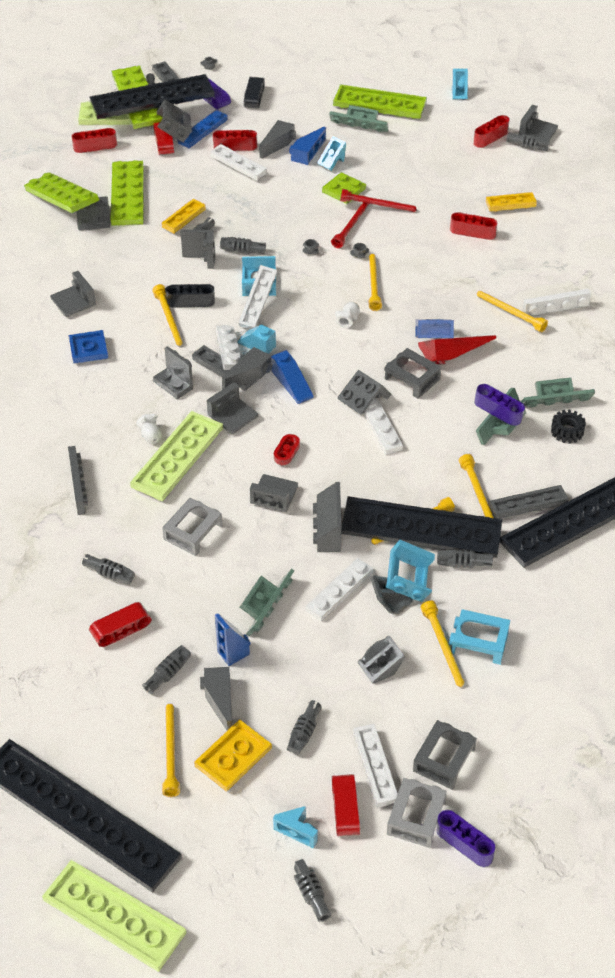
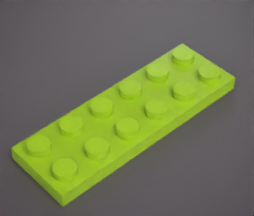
M140 65L111 71L118 91L148 85ZM158 108L129 113L128 117L133 129L152 126L153 123L161 122L163 118L157 114Z
M340 84L333 100V106L349 108V105L378 110L382 114L421 119L427 97Z
M143 161L112 162L111 226L144 224Z
M50 172L44 173L42 177L31 179L29 183L24 184L25 191L70 213H74L99 201L98 194Z

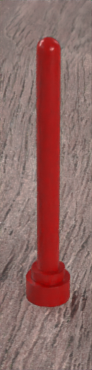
M342 189L341 202L353 200L411 212L417 210L414 205L351 194L349 190Z
M362 203L341 233L334 235L331 239V244L334 248L340 249L346 242L345 237L369 206L368 203Z

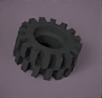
M569 409L568 412L562 410V413L558 411L552 419V436L556 437L558 441L562 439V443L568 441V444H571L572 440L574 443L581 440L586 426L585 418H582L583 415L581 413L577 415V411L572 413ZM563 425H570V426H573L574 428H567V427H564Z

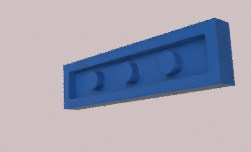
M215 110L192 127V131L184 143L177 139L178 144L190 149L228 120V115Z

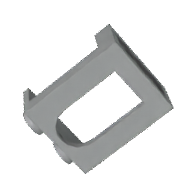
M189 498L162 527L163 538L165 541L196 556L200 552V542L215 525L223 526L222 513L217 509L204 505L201 501ZM189 512L204 519L192 534L177 528Z
M403 778L387 823V835L431 848L438 815L443 805H445L447 791L438 786L420 783L415 779ZM410 795L431 801L423 826L402 819Z

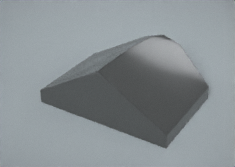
M374 575L370 577L377 600L389 613L399 614L412 604V598L386 588L387 577Z
M387 636L368 648L362 659L358 660V664L374 684L395 675L405 659V655L394 640Z

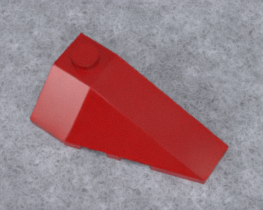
M496 335L434 339L418 342V347L426 359L441 365L446 364V360L459 357L497 337Z

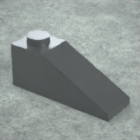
M277 120L259 145L260 158L263 159L288 146L296 137L295 124Z
M253 347L222 377V390L233 382L240 387L261 379L272 369L271 355Z
M204 668V677H200V689H205L206 700L227 731L232 727L230 668Z

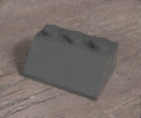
M335 482L317 494V503H313V514H317V517H313V529H317V532H313V544H317V552H341L340 482Z

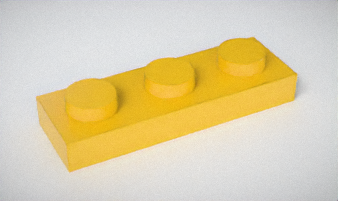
M533 192L486 197L489 212L536 207L537 203Z
M193 198L162 222V228L175 234L205 211L206 204Z

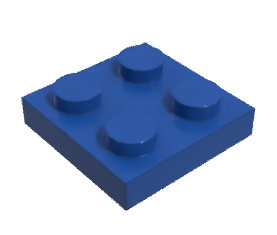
M103 330L68 335L73 364L108 358Z

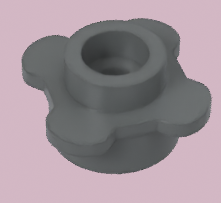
M205 57V60L201 61V65L207 70H212L215 68V63L218 60L212 57Z
M308 239L303 243V253L317 254L319 252V243L316 240Z
M356 243L350 254L352 256L355 255L357 258H365V254L369 253V248L363 243Z

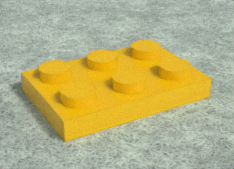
M239 719L194 761V766L227 792L272 749V744Z

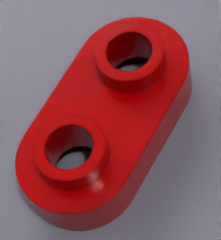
M287 434L282 437L273 453L275 463L287 465L292 461L300 448V439L297 435Z

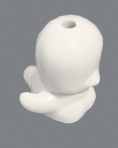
M349 302L344 306L343 311H336V323L345 329L352 326L360 312L359 305L355 302Z
M145 414L138 419L137 426L141 428L142 437L147 442L155 444L162 437L159 429L160 426L156 425L158 415Z

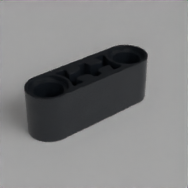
M249 77L244 94V107H260L265 88V78Z
M172 284L165 288L169 307H211L215 304V288L211 284Z

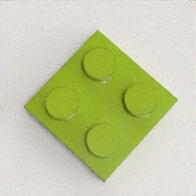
M340 172L322 187V193L340 201L342 189L349 190L351 194L359 195L366 189V183Z

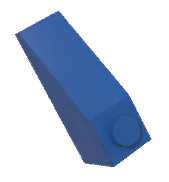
M323 126L297 139L289 149L291 161L308 165L326 141V127Z
M285 350L272 355L271 372L296 403L300 404L312 399L313 394L296 361L289 352Z
M219 613L215 614L217 652L226 664L231 666L250 655L249 646L251 643L247 635H243L238 628Z

